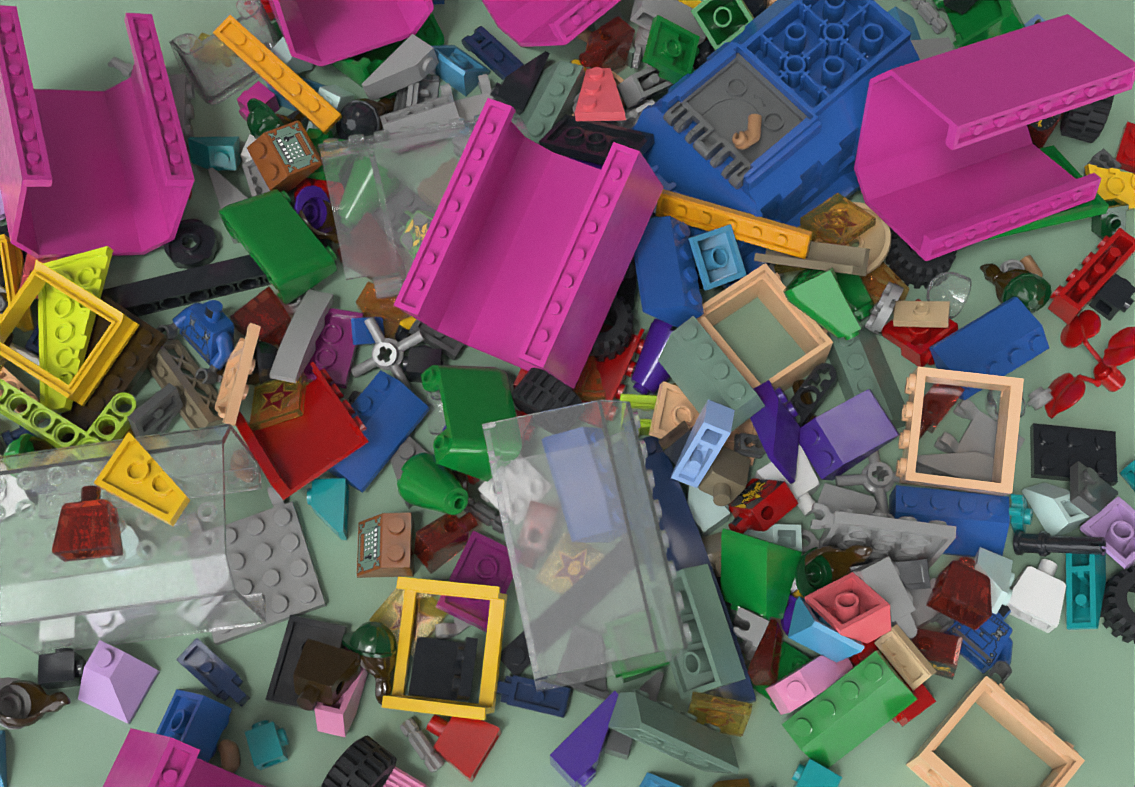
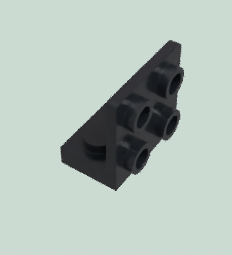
M418 637L415 646L409 695L467 702L471 695L478 638L466 637L464 642L460 643Z

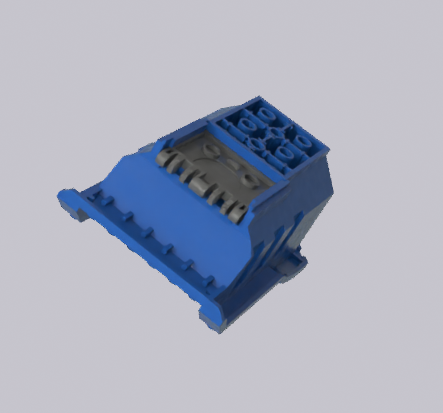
M777 0L747 24L745 30L731 42H725L709 55L707 61L691 74L687 73L668 89V93L652 106L648 105L644 108L637 123L630 129L654 135V144L643 157L663 185V189L810 231L823 219L821 213L827 215L834 207L841 205L857 190H861L854 165L870 79L891 69L919 61L920 58L910 40L911 32L874 0ZM749 115H761L760 140L747 149L741 150L736 148L732 142L733 135L736 132L739 134L740 131L744 132L747 130ZM656 203V206H655V208H654V210H653V212H652V214H653L654 216L656 215L657 203ZM688 225L690 237L708 232ZM736 239L747 275L765 264V262L754 261L755 253L765 254L766 248ZM741 277V278H739V279H736V280H733V281H731V282L722 284L721 286H722L724 289H726V288H728L729 286H731L732 284H734L735 282H737V281H739L740 279H742L743 277Z

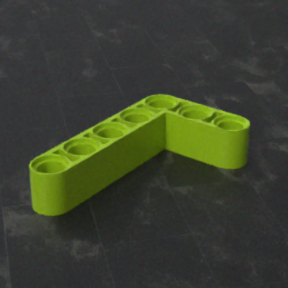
M0 379V390H4L0 396V413L89 468H96L104 463L131 427L127 417L138 408L136 400L131 394H116L86 432ZM123 404L132 406L128 412L121 413L118 411L119 407ZM18 405H27V408L24 412H14L15 408ZM41 420H51L47 427H37ZM106 426L115 427L114 432L109 435L101 433L102 429ZM65 434H75L70 442H61V438ZM87 449H98V452L95 456H84V453Z

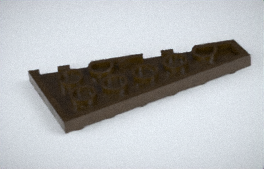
M104 294L101 299L102 301L138 323L139 327L85 406L83 407L73 401L71 410L62 412L61 416L86 432L116 394L129 393L169 338ZM98 314L95 317L84 362L111 324V322ZM65 434L62 436L61 442H70L75 434ZM52 446L61 457H70Z

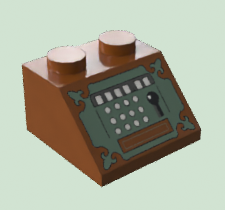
M298 120L263 133L247 147L270 191L277 189L279 192L284 190L288 193L324 164L302 123Z
M382 513L358 523L357 578L414 577L415 522L412 513Z

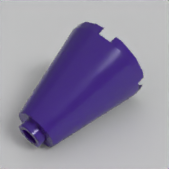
M654 319L649 327L631 381L634 383L633 389L642 395L654 394L659 389V385L671 377L658 359L671 333L674 331L671 329L673 325L659 319Z

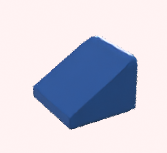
M370 317L351 318L353 345L376 344L364 322ZM374 317L384 335L383 318Z

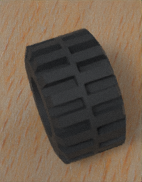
M1114 95L1063 112L1060 123L1061 135L1093 143L1099 137L1106 124Z
M894 232L885 260L886 264L889 265L888 270L890 274L895 273L894 278L897 281L903 280V285L909 286V284H912L916 289H920L921 285H923L926 289L930 288L932 283L934 285L939 284L946 277L956 258L957 250L925 261L915 256L909 249L911 247Z
M616 293L605 318L611 321L614 326L606 332H599L587 360L593 361V357L598 358V362L604 361V357H608L611 360L615 358V353L621 355L624 352V347H628L632 337L633 314H631L630 305H625L626 299L623 296L618 298Z
M531 368L511 393L514 404L521 412L533 416V423L554 435L569 431L585 411V406L580 397L569 386L545 370Z
M1131 566L1127 570L1123 569L1106 582L1100 618L1104 617L1105 622L1102 624L1106 629L1110 627L1113 630L1111 634L1114 637L1121 635L1123 636L1122 641L1129 643L1133 640L1135 644V613L1127 601V593H1135V566Z
M364 736L350 745L339 757L326 775L321 787H383L396 766L397 758L370 736Z

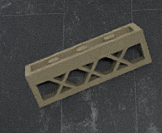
M811 241L806 259L766 248L765 254L755 253L754 261L823 271L833 267L834 271L838 273L866 276L870 249Z
M178 339L166 341L147 369L161 388H164L169 383L177 388L183 403L179 414L198 440L205 439L209 436L215 425L224 424L222 422L223 418L219 417V415L214 416L209 407L215 408L218 393L211 384H202L204 379H196V371L200 368ZM174 349L179 358L169 354L167 350ZM180 367L190 371L193 377L184 374ZM194 387L205 391L207 397L197 393Z

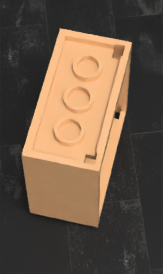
M766 263L703 303L704 314L698 317L697 321L754 389L761 385L760 382L713 326L758 297L806 354L768 379L775 388L781 387L783 391H786L792 387L795 381L807 377L817 365L826 362L833 341L827 335L828 331L821 328L816 321L788 302L783 292L786 286L781 282L779 274H775Z
M917 367L912 374H909V377H906L904 393L909 394V399L906 405H903L901 421L906 422V427L903 432H900L898 448L903 449L902 458L897 460L896 476L900 477L899 483L997 496L1012 494L1024 379ZM925 382L1001 391L992 482L915 473Z
M985 676L970 687L908 761L906 766L930 787H972L933 752L974 703H977L1053 769L1039 787H1065L1085 760L1073 749L1074 745L1067 741L1063 742L1056 736L1054 729L1047 722L1038 720L1029 713L1030 709L1025 703L1018 699H1013L1005 692V687L1001 683L997 684L992 678L990 679Z

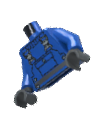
M210 300L203 304L199 302L194 303L172 319V324L159 325L157 327V330L161 333L167 331L166 336L169 337L167 340L175 339L178 334L177 329H181L180 334L210 366L209 368H200L196 371V379H204L202 384H214L217 381L218 375L216 371L223 368L231 352L235 349L233 342L234 324L222 311L223 305L217 300Z
M982 603L975 607L965 604L949 608L948 611H941L931 619V623L937 622L941 625L942 629L939 632L942 635L940 637L982 674L992 668L988 675L998 674L1002 679V684L1011 675L1012 669L1010 664L1012 661L1013 641L1010 635L1013 630L1004 622L1011 613L1007 605L1002 604L997 614H994Z

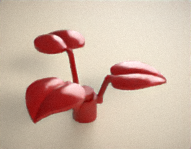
M1084 310L1070 324H1066L1061 332V343L1067 348H1075L1083 342L1084 346L1098 361V364L1093 370L1095 379L1081 374L1074 377L1071 373H1065L1049 385L1048 388L1052 390L1051 395L1054 399L1045 405V410L1051 419L1058 413L1072 407L1083 397L1086 389L1084 381L1092 383L1096 387L1102 384L1110 392H1115L1123 387L1126 377L1116 366L1135 359V327H1126L1114 334L1108 342L1109 348L1104 350V357L1102 359L1088 342L1089 338L1094 337L1100 331L1101 319L1099 315L1092 310Z

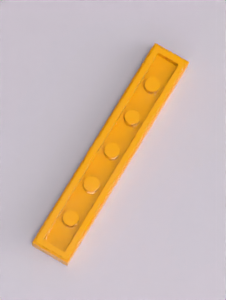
M229 15L213 32L223 44L322 133L326 134L342 118L341 113L234 17Z
M665 189L662 190L657 201L655 216H671L684 222L686 225L706 231L731 224L735 239L802 259H806L808 256L812 231L757 217Z

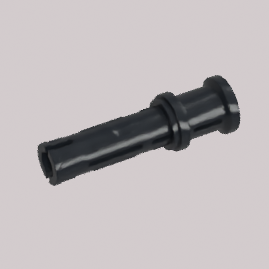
M1017 530L1013 538V549L1016 555L1038 553L1040 556L1046 557L1050 553H1072L1104 556L1106 553V549L1101 547H1106L1104 537L1051 536L1047 531H1040L1039 534H1028Z

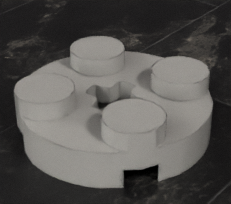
M888 282L864 327L878 335L890 317L896 304L895 301L899 300L904 288L895 283Z

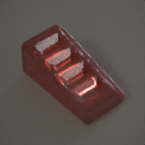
M770 619L749 665L748 675L754 685L770 686L777 682L783 632L776 619Z

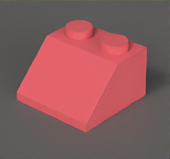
M853 572L804 597L805 602L842 636L869 643L891 631L890 604Z

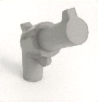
M113 57L108 63L109 67H115L127 79L131 77L132 64H126L117 57Z

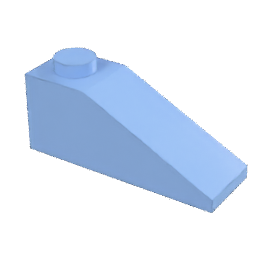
M709 399L707 400L672 472V479L695 488L699 486L731 433L735 410Z

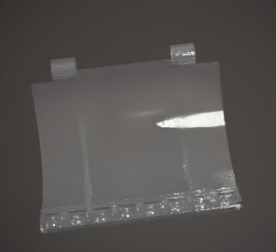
M515 112L511 121L525 137L531 140L525 123ZM480 114L475 115L472 120L464 121L463 118H454L449 120L447 124L439 125L438 122H430L424 124L422 128L414 129L413 126H405L399 128L397 132L389 133L388 130H380L374 132L373 136L364 137L363 134H355L349 136L348 140L338 141L337 138H330L324 140L323 144H318L346 280L372 276L377 300L398 296L402 287L401 281L406 279Z

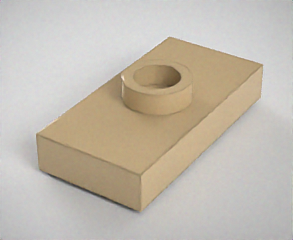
M896 301L893 326L948 328L950 301Z
M898 624L893 626L890 632L882 635L874 642L912 690H915L937 672Z

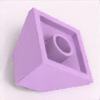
M1118 496L1102 511L1084 523L1080 530L1088 537H1104L1106 547L1101 546L1102 549H1106V553L1126 569L1135 566V510Z
M99 640L84 666L78 700L130 724L160 671L128 653Z

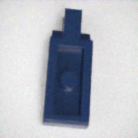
M198 638L176 659L216 697L221 698L224 702L231 697L242 707L250 699L239 688L243 683L239 678L240 676Z
M506 675L505 682L498 681L497 694L501 695L500 702L507 703L509 706L560 718L565 716L570 688L513 675V677Z

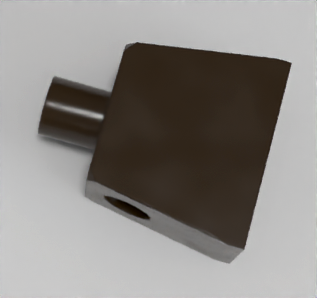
M308 638L293 674L294 690L299 695L296 700L297 705L307 711L312 710L317 701L327 705H334L360 675L359 654Z

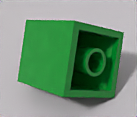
M703 0L691 10V13L715 50L725 42H731L745 30L747 24L755 19L743 0Z
M723 528L721 533V594L724 601L731 603L730 609L738 611L739 607L747 611L751 610L754 611L753 614L769 622L771 617L783 619L794 582L797 564L802 552Z

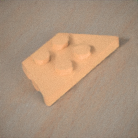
M252 323L247 327L245 339L240 338L235 349L230 354L214 408L218 412L219 417L223 418L222 422L232 426L236 424L241 401L245 400L248 394L249 385L246 384L248 375L252 374L256 363L253 355L261 326Z

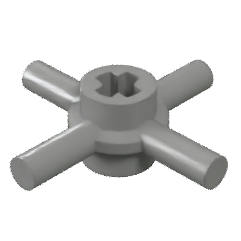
M374 316L368 318L364 322L376 344L372 349V357L351 368L352 374L357 378L371 369L379 367L383 370H391L395 379L401 381L408 389L411 388L400 364L403 361L405 350L425 340L423 333L419 330L398 342L395 339L384 337ZM386 350H392V354L389 355L390 359H385L383 356L386 354Z
M878 450L868 457L869 464L864 467L861 474L835 476V483L838 487L863 485L867 492L875 494L878 510L889 513L886 493L892 488L894 483L900 481V477L896 476V471L893 472L889 465L880 462Z

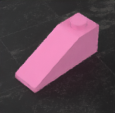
M361 666L358 678L334 705L317 702L315 706L317 731L346 737L357 713L368 672Z
M820 654L765 689L782 715L792 712L816 697L854 667L848 658L836 663Z

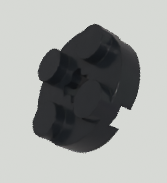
M186 219L180 221L175 239L164 244V250L177 268L191 269L213 262L218 245L217 238L213 229L203 224L202 221ZM189 240H194L196 243L192 248L184 247V245L189 244Z

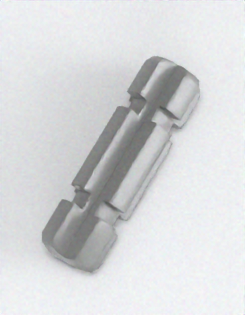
M911 0L910 4L916 10L919 9L917 12L929 25H933L931 28L937 34L945 31L948 25L942 17L939 18L940 14L928 1Z
M410 718L400 725L401 731L406 738L409 737L408 741L422 760H425L424 764L429 771L433 773L439 770L444 763L438 753H434L435 749L423 732L418 730L419 726L414 719Z

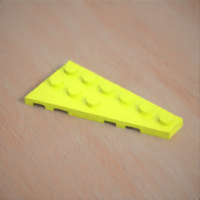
M105 246L43 264L101 299L113 249ZM47 282L38 294L39 366L69 385L83 365L96 313ZM40 381L41 404L57 414L71 410L73 400Z

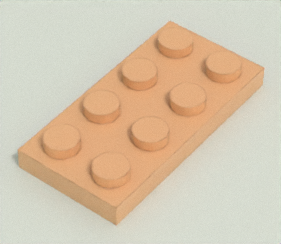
M664 381L659 385L649 435L662 439L683 421L690 427L694 426L699 413L678 386ZM749 418L732 431L723 446L734 451L735 434L757 435L751 419ZM750 443V444H748V445H746V446H747V447H751V446H753L754 444ZM747 457L750 459L749 467L753 466L754 458Z

